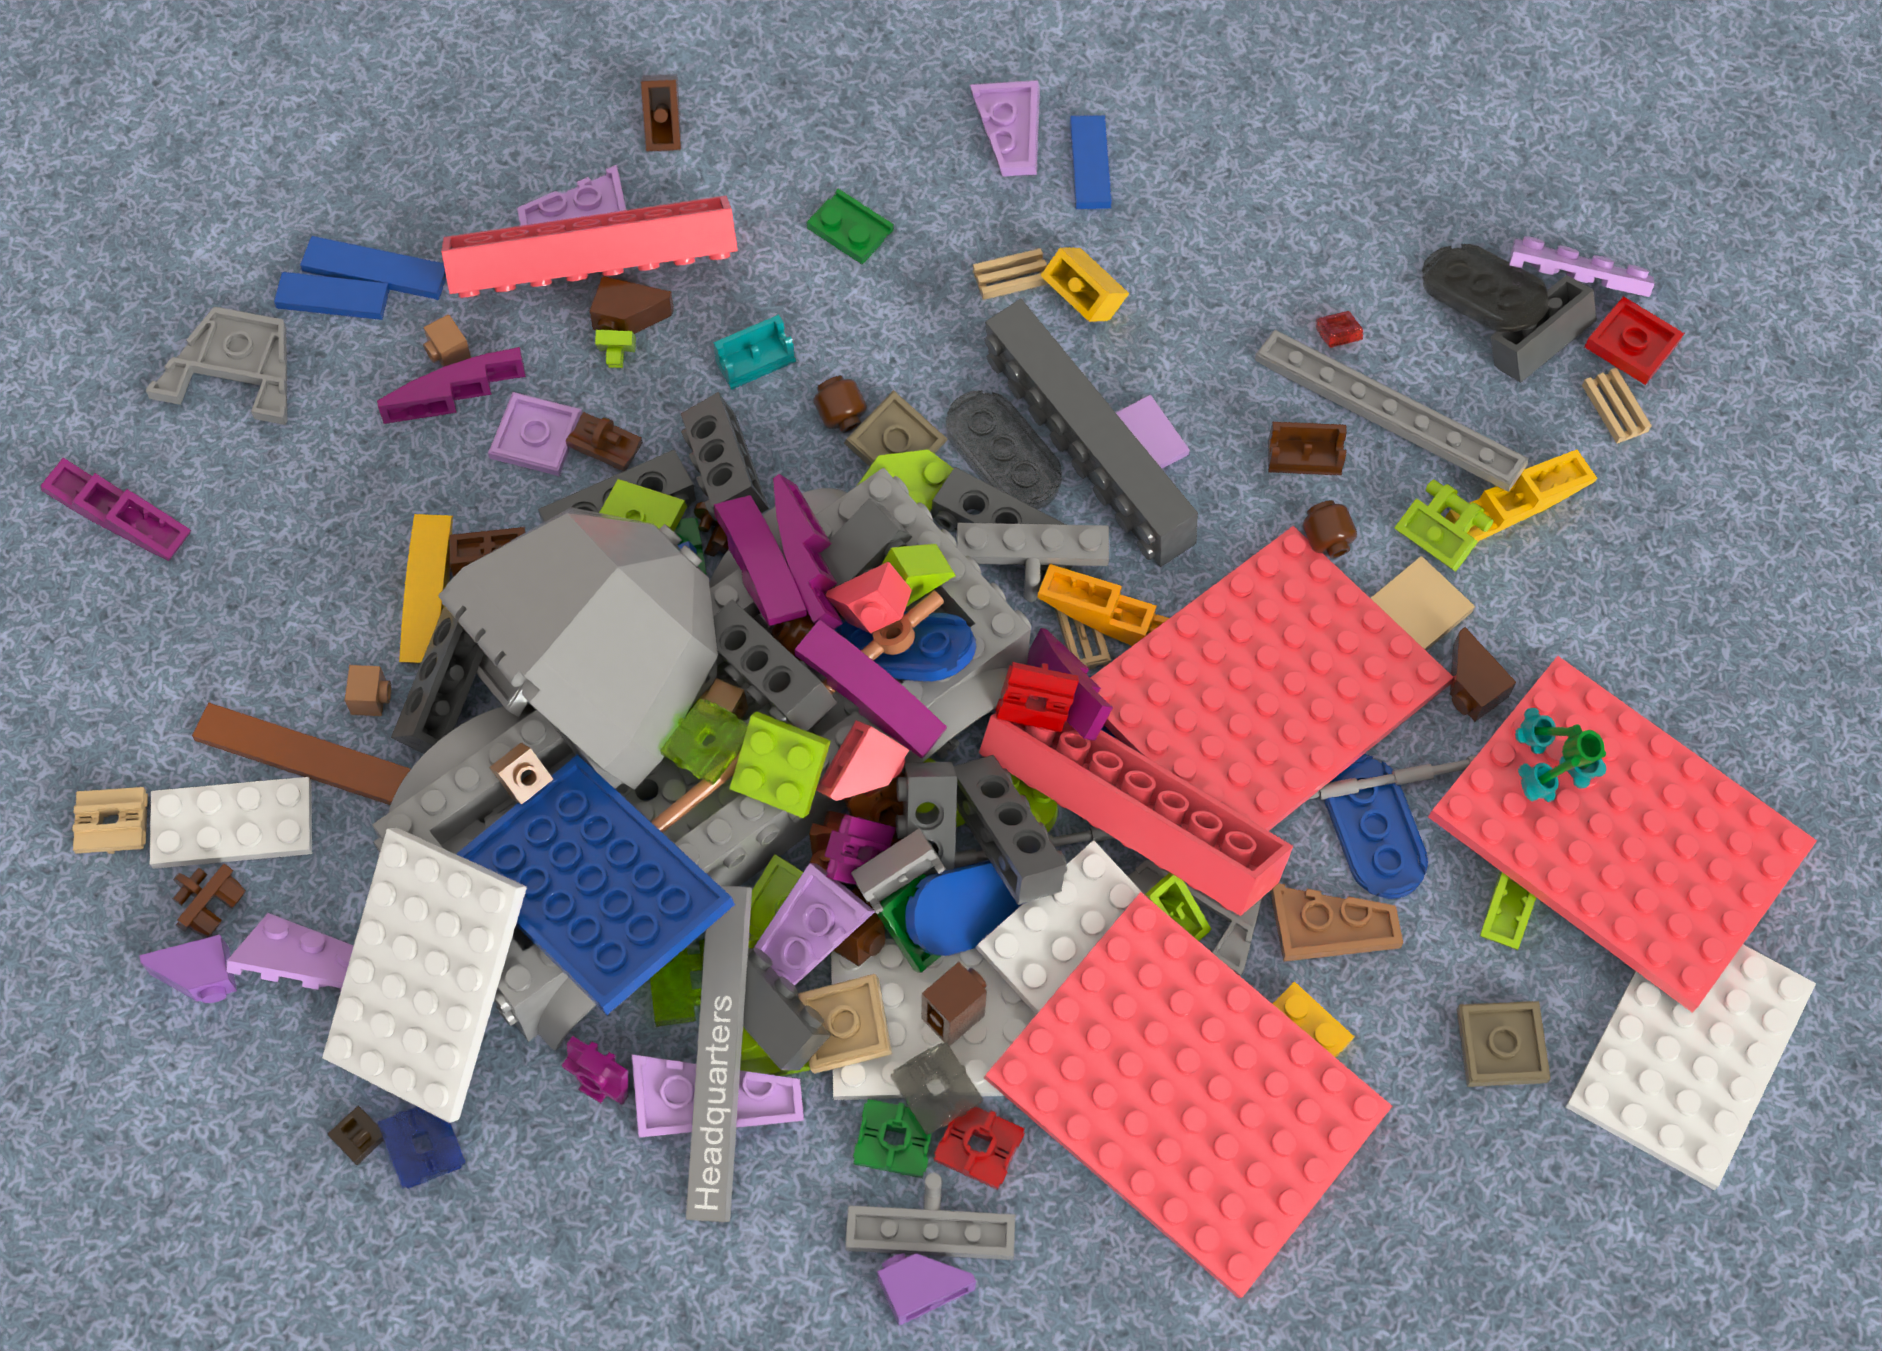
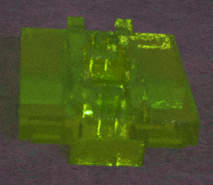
M700 698L685 719L681 717L677 721L678 728L660 751L663 756L677 763V766L681 769L685 768L692 772L696 778H702L708 783L715 785L741 751L748 723L741 719L737 720L735 714L715 702L713 704L707 699L703 700ZM711 734L716 737L712 744L709 743L707 746L701 744L707 735Z

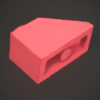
M888 561L828 590L825 596L848 624L872 633L902 619L912 589Z
M856 720L818 784L816 791L838 801L887 786L902 771L905 765V756L909 749L875 728Z

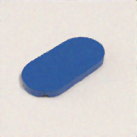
M931 613L913 628L915 639L906 651L896 655L882 653L874 662L887 671L894 679L939 681L959 673L970 663L976 651V639L971 628L960 616L948 613ZM847 621L834 629V631L851 642L859 650H862L874 640L872 633L850 625Z
M1364 754L1354 762L1355 764H1351L1330 782L1350 778L1361 780L1392 774L1393 769L1383 761L1380 763L1378 760L1373 759V756ZM1395 783L1360 789L1359 793L1324 799L1355 881L1370 894L1386 899L1401 898L1414 892L1424 880L1428 867V857L1401 785L1396 786Z
M989 860L943 871L940 874L935 873L923 878L916 886L919 889L914 897L910 896L905 913L906 928L909 937L914 944L919 945L923 949L922 951L932 955L948 956L975 949L985 937L1022 904H1017Z

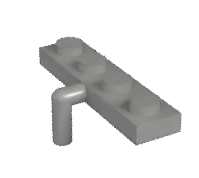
M957 523V549L965 557L971 556L977 564L1025 565L1024 598L1029 602H1034L1038 599L1037 595L1040 587V565L1108 566L1109 526Z
M930 1173L925 1178L924 1210L848 1205L846 1251L904 1253L912 1255L916 1253L931 1256L1013 1260L1015 1214L940 1210L942 1179L939 1174Z

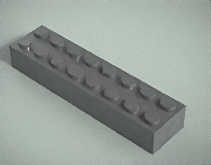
M1020 298L985 321L987 337L984 340L989 352L986 358L991 368L997 374L1000 372L1004 373L1009 380L1007 384L1012 394L1018 400L1021 398L1025 399L1030 405L1028 410L1034 421L1039 426L1045 424L1051 431L1050 438L1055 447L1060 452L1066 450L1072 457L1071 463L1076 473L1082 479L1089 478L1094 484L1093 491L1096 497L1104 506L1107 504L1111 505L1116 512L1115 519L1122 530L1126 533L1132 531L1139 540L1137 541V546L1147 560L1154 558L1158 565L1162 567L1197 543L1198 512L1026 303Z

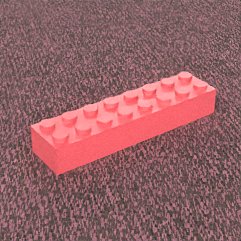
M727 195L448 236L443 238L441 252L449 294L458 293L459 297L465 298L479 295L481 289L494 288L495 292H506L516 289V284L530 282L532 287H540L551 284L552 279L566 277L567 281H580L588 278V273L602 272L603 276H613L623 273V268L638 266L640 271L658 268L659 263L673 261L674 265H687L694 263L695 257L709 256L710 260H720L730 257V252H736L738 249L732 208Z
M1030 695V699L1038 700L1039 696ZM996 713L990 716L979 750L980 755L984 757L994 755L1002 769H1007L1009 773L1024 781L1027 786L1037 789L1056 801L1059 806L1079 815L1093 827L1099 828L1119 840L1125 847L1135 850L1153 861L1159 868L1165 869L1185 881L1191 888L1199 890L1219 902L1225 909L1242 916L1279 883L1293 849L1291 844L1101 730L1094 741L1084 739L1067 721L1064 723L1062 732L999 720L996 719Z

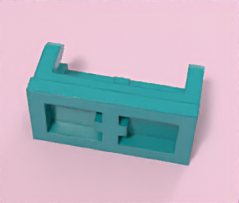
M779 314L713 342L716 364L731 390L796 362L791 336L786 337L784 323Z

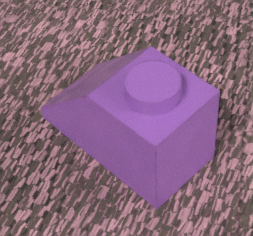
M221 935L139 955L140 963L151 976L195 1001L202 1000L204 1003H215L225 999L226 994L237 991L234 974L226 972L230 951Z
M904 1253L895 1255L882 1263L883 1269L877 1271L878 1282L899 1326L974 1291L976 1287V1280L972 1273L916 1253L907 1258Z

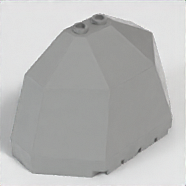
M570 507L463 567L446 585V588L438 597L471 638L478 643V646L494 665L498 666L500 672L512 686L519 687L523 684L522 695L532 706L601 768L635 790L662 761L718 657L709 578L698 567L702 560L686 545L680 549L677 545L682 539L666 524L659 529L652 523Z

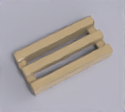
M1041 248L973 264V273L983 300L1048 284L1040 276L1047 267L1046 261L1043 260ZM1038 271L1040 273L1003 283L986 286V284L993 283L1001 280H1009L1025 274H1030Z
M1617 368L1611 369L1606 375L1604 372L1598 374L1596 379L1590 377L1584 380L1582 387L1617 444L1649 432L1652 425ZM1601 386L1627 431H1623L1597 387Z
M1055 608L1065 646L1079 659L1067 615ZM1073 619L1085 657L1079 660L1089 670L1096 668L1098 665H1108L1111 659L1103 633L1091 628L1099 655L1093 656L1083 623Z

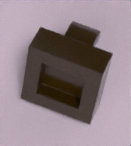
M359 1105L327 1133L329 1138L356 1166L388 1137Z

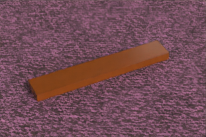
M209 702L192 734L193 739L197 742L303 777H309L312 780L391 805L400 784L411 770L410 768Z

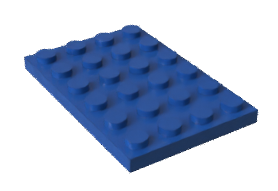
M577 754L551 776L553 778L551 782L522 805L517 803L456 853V855L527 887L516 926L608 1015L735 904L732 897Z

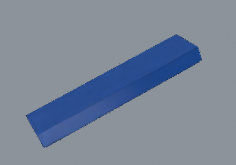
M311 236L300 264L302 272L326 277L388 283L390 290L439 300L447 279L444 263Z

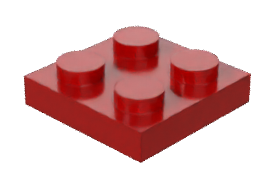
M1623 296L1590 335L1584 348L1646 385L1678 346L1685 333Z

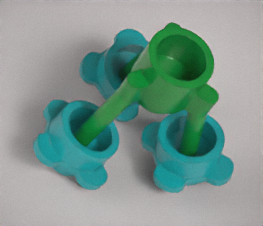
M1528 708L1525 711V719L1521 726L1516 729L1515 737L1519 743L1529 745L1534 754L1543 753L1546 750V746L1552 744L1556 736L1568 737L1562 748L1563 756L1560 758L1558 766L1552 769V767L1545 763H1538L1533 767L1525 763L1519 767L1518 773L1522 777L1521 785L1525 796L1529 800L1535 801L1538 798L1544 799L1547 802L1554 800L1556 797L1555 791L1559 784L1557 776L1565 771H1568L1573 778V784L1580 789L1587 788L1590 780L1595 776L1601 777L1605 774L1606 764L1602 758L1606 756V751L1604 750V742L1598 733L1592 730L1582 731L1581 726L1578 724L1571 727H1556L1552 718L1540 715L1537 708Z

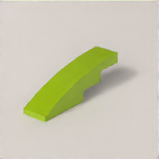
M1500 871L1479 936L1518 950L1536 897Z

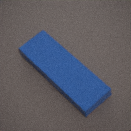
M1105 115L1070 116L1076 209H1110L1112 201Z
M282 272L274 303L277 309L382 320L390 289L388 283Z

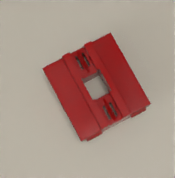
M1012 662V666L1009 665L1002 687L1001 699L999 698L995 709L996 719L1062 732L1064 723L1068 718L1070 705H1072L1074 700V693L1079 682L1078 676L1049 670L1048 664L1042 663L1041 668ZM1030 695L1039 696V699H1030Z
M961 1100L960 1104L957 1103L942 1141L939 1142L934 1152V1161L998 1190L1007 1175V1169L1017 1147L1022 1142L1025 1128L996 1116L994 1111L990 1110V1112H987ZM973 1135L990 1142L986 1153L983 1151L978 1152L972 1149V1146H969Z

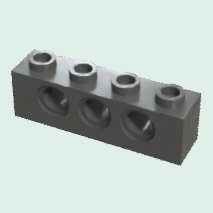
M717 392L682 412L681 416L685 429L681 430V433L688 446L693 450V452L689 453V457L696 470L701 474L697 477V481L704 494L709 498L705 501V506L711 517L717 521L714 504L751 495L761 513L768 510L769 507L737 416L721 394Z
M671 450L538 509L542 523L570 507L599 513L617 479L685 500L688 508L692 502L696 501L694 484L676 451Z
M954 467L932 500V517L935 518L938 525L949 531L957 530V523L1066 525L957 467ZM975 509L979 510L981 513L977 515L968 514L966 511ZM1040 565L1041 580L1044 579L1049 565ZM1055 565L1071 570L1073 565Z
M733 599L713 616L718 653L717 665L719 666L724 661L728 665L724 669L726 673L739 686L746 682L750 686L746 689L747 693L758 705L763 708L768 703L772 707L768 712L773 718L808 731L837 703L824 684Z
M445 606L391 738L424 754L441 738L454 730L484 655L478 643L471 638Z
M994 755L954 766L957 774L956 808L1017 904L1020 905L1061 892L1064 873L1067 872L1065 856L1060 850H1056L1049 840L1044 824L1038 823L1030 811L1028 800L1024 795H1020L1014 787L1008 770L1002 769Z
M952 762L905 763L904 777H897L896 782L897 801H903V815H896L897 839H904L920 828L926 839L934 842L932 848L944 865L945 871L955 869L957 774ZM931 802L935 804L934 808L927 813L916 811L917 807L922 803ZM933 866L923 874L927 877L938 872Z

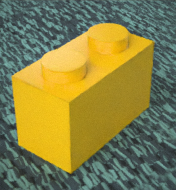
M1059 248L1040 275L1089 322L1109 321L1129 294L1126 289L1081 248Z

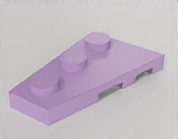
M1038 81L970 85L1002 176L1037 175L1040 95Z
M617 165L605 169L606 175L591 181L587 177L578 181L576 188L565 193L554 191L517 207L520 226L626 210Z

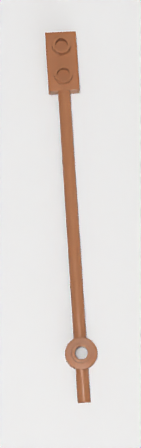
M933 591L903 615L902 619L872 632L874 640L861 651L873 661L882 653L896 655L906 651L915 639L913 628L944 603L942 597L936 591ZM826 678L822 683L832 695L836 691L827 685ZM741 749L652 820L651 823L664 833L734 775Z

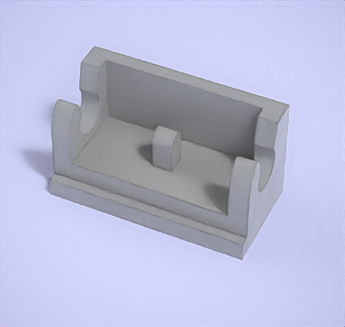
M919 828L851 873L867 902L871 903L876 914L884 910L880 901L933 866L938 874L946 869Z

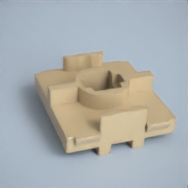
M144 787L76 791V806H74L73 810L75 824L72 827L74 832L73 851L76 854L106 851L108 854H115V851L144 849L147 827L146 807L148 806L146 789ZM109 815H118L119 817L117 823L103 824L104 817H109Z

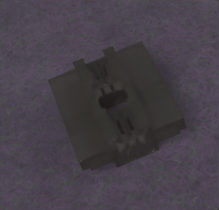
M941 1042L893 1070L894 1073L890 1074V1078L926 1136L940 1127L949 1125V1122L959 1116H964L967 1114V1111L983 1103V1098L966 1073L965 1066L961 1065L947 1042L943 1044ZM939 1079L945 1091L934 1097L926 1084Z

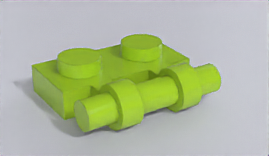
M1433 479L1425 490L1434 497L1430 504L1427 506L1416 498L1394 529L1456 572L1478 543L1467 532L1474 525L1486 532L1490 529L1494 520L1484 514V508L1475 502L1470 504L1458 496V491L1449 484L1442 485ZM1448 507L1461 515L1455 524L1441 515Z

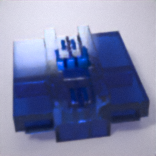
M418 1106L405 1112H398L394 1116L377 1122L390 1162L393 1164L402 1189H410L444 1174L461 1169L466 1164L451 1123ZM426 1134L431 1144V1150L419 1154L415 1150L412 1139Z

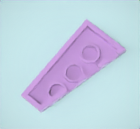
M1524 236L1523 241L1519 239L1514 241L1510 256V266L1522 268L1524 261L1530 262L1541 273L1553 275L1554 273H1559V270L1567 271L1566 275L1577 281L1593 283L1595 278L1602 279L1601 285L1604 287L1646 297L1651 295L1654 278L1648 275L1649 271L1645 268L1628 265L1627 269L1613 266L1614 261L1609 258L1594 255L1592 260L1578 256L1579 251L1573 248L1559 246L1558 250L1544 247V241L1529 236Z
M815 863L808 865L754 947L766 953L773 962L770 967L779 977H785L794 986L875 912L838 880L826 877V870Z
M267 913L229 957L226 972L241 975L243 970L261 973V979L278 982L280 977L302 981V987L319 990V987L332 986L340 988L341 993L354 945Z
M632 1055L639 1138L692 1132L696 1064ZM740 1070L736 1128L804 1121L800 1079Z

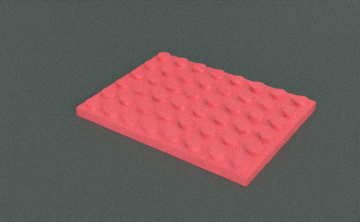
M1294 526L1090 677L1101 687L1098 694L1113 707L1104 726L1120 742L1268 831L1446 689L1453 680V676L1334 563L1323 553L1313 551L1309 540Z
M1559 656L1554 659L1428 816L1436 824L1692 1013L1701 1004L1817 842L1816 839ZM1528 708H1537L1540 715L1552 718L1556 727H1571L1578 724L1581 726L1582 731L1592 730L1598 733L1604 742V750L1606 751V756L1602 758L1606 764L1605 774L1601 777L1595 776L1590 780L1587 788L1580 789L1573 784V778L1568 771H1565L1557 776L1559 784L1555 791L1556 797L1551 802L1541 798L1535 801L1529 800L1525 796L1521 785L1522 777L1518 773L1519 767L1525 763L1530 767L1538 763L1548 764L1552 769L1558 766L1559 760L1563 756L1562 748L1568 737L1556 736L1553 743L1546 746V750L1543 753L1534 754L1529 745L1519 743L1515 737L1516 729L1521 726L1525 719V711Z
M1142 892L1137 895L983 1077L1239 1299L1245 1295L1392 1108L1390 1103Z

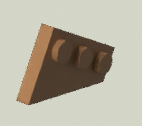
M1278 883L1270 890L1283 962L1399 949L1403 945L1396 905L1349 896L1343 899L1321 894L1322 891L1312 889L1302 891L1286 888L1285 884Z

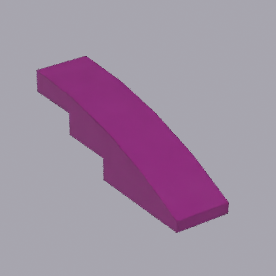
M520 347L482 354L442 367L408 382L377 400L383 423L388 424L457 413L455 400L491 395L490 382L526 377Z
M65 458L59 461L40 486L42 492L81 516L167 561H170L191 533L189 528L130 490L126 489L124 492L96 473L91 476Z
M778 474L773 478L776 517L790 572L813 623L816 624L821 620L834 630L843 622L831 602L825 596V592L835 586L837 582L820 555L823 550L831 545V542L797 485L781 474Z
M751 495L714 504L715 518L728 537V548L742 571L743 585L767 624L770 626L807 616L805 605L783 554Z
M821 620L815 624L795 648V656L825 676L828 686L859 707L858 713L921 759L925 757L946 731L947 726L912 693L866 654Z
M1040 628L1029 649L1027 665L1041 668L1042 663L1048 664L1049 670L1078 676L1079 682L1074 693L1073 703L1068 711L1067 722L1084 739L1095 741L1113 707L1098 694L1101 687L1087 675L1089 668L1047 629Z

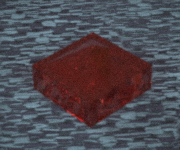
M1350 311L1316 319V329L1329 348L1363 340V328Z

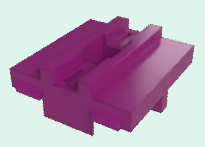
M845 814L839 831L832 830L825 857L831 859L826 871V877L857 885L851 872L890 848L896 828Z
M572 1036L567 1043V1058L562 1063V1068L575 1075L582 1084L578 1090L600 1104L608 1096L623 1105L628 1098V1070L615 1062V1055L611 1052H608L606 1056L599 1053L598 1044L592 1041L588 1046Z

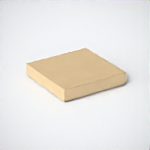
M1422 556L1371 597L1385 613L1426 651L1469 616L1475 608L1461 592Z
M876 974L798 993V998L805 1006L812 1007L824 1019L822 1025L831 1034L809 1059L810 1070L814 1074L892 1054L881 988Z

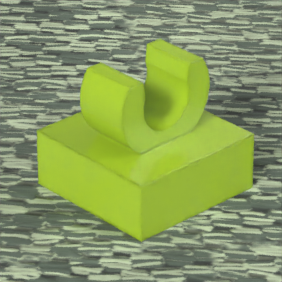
M596 330L595 345L599 351H606V365H608V368H623L624 352L636 351V337L632 331Z

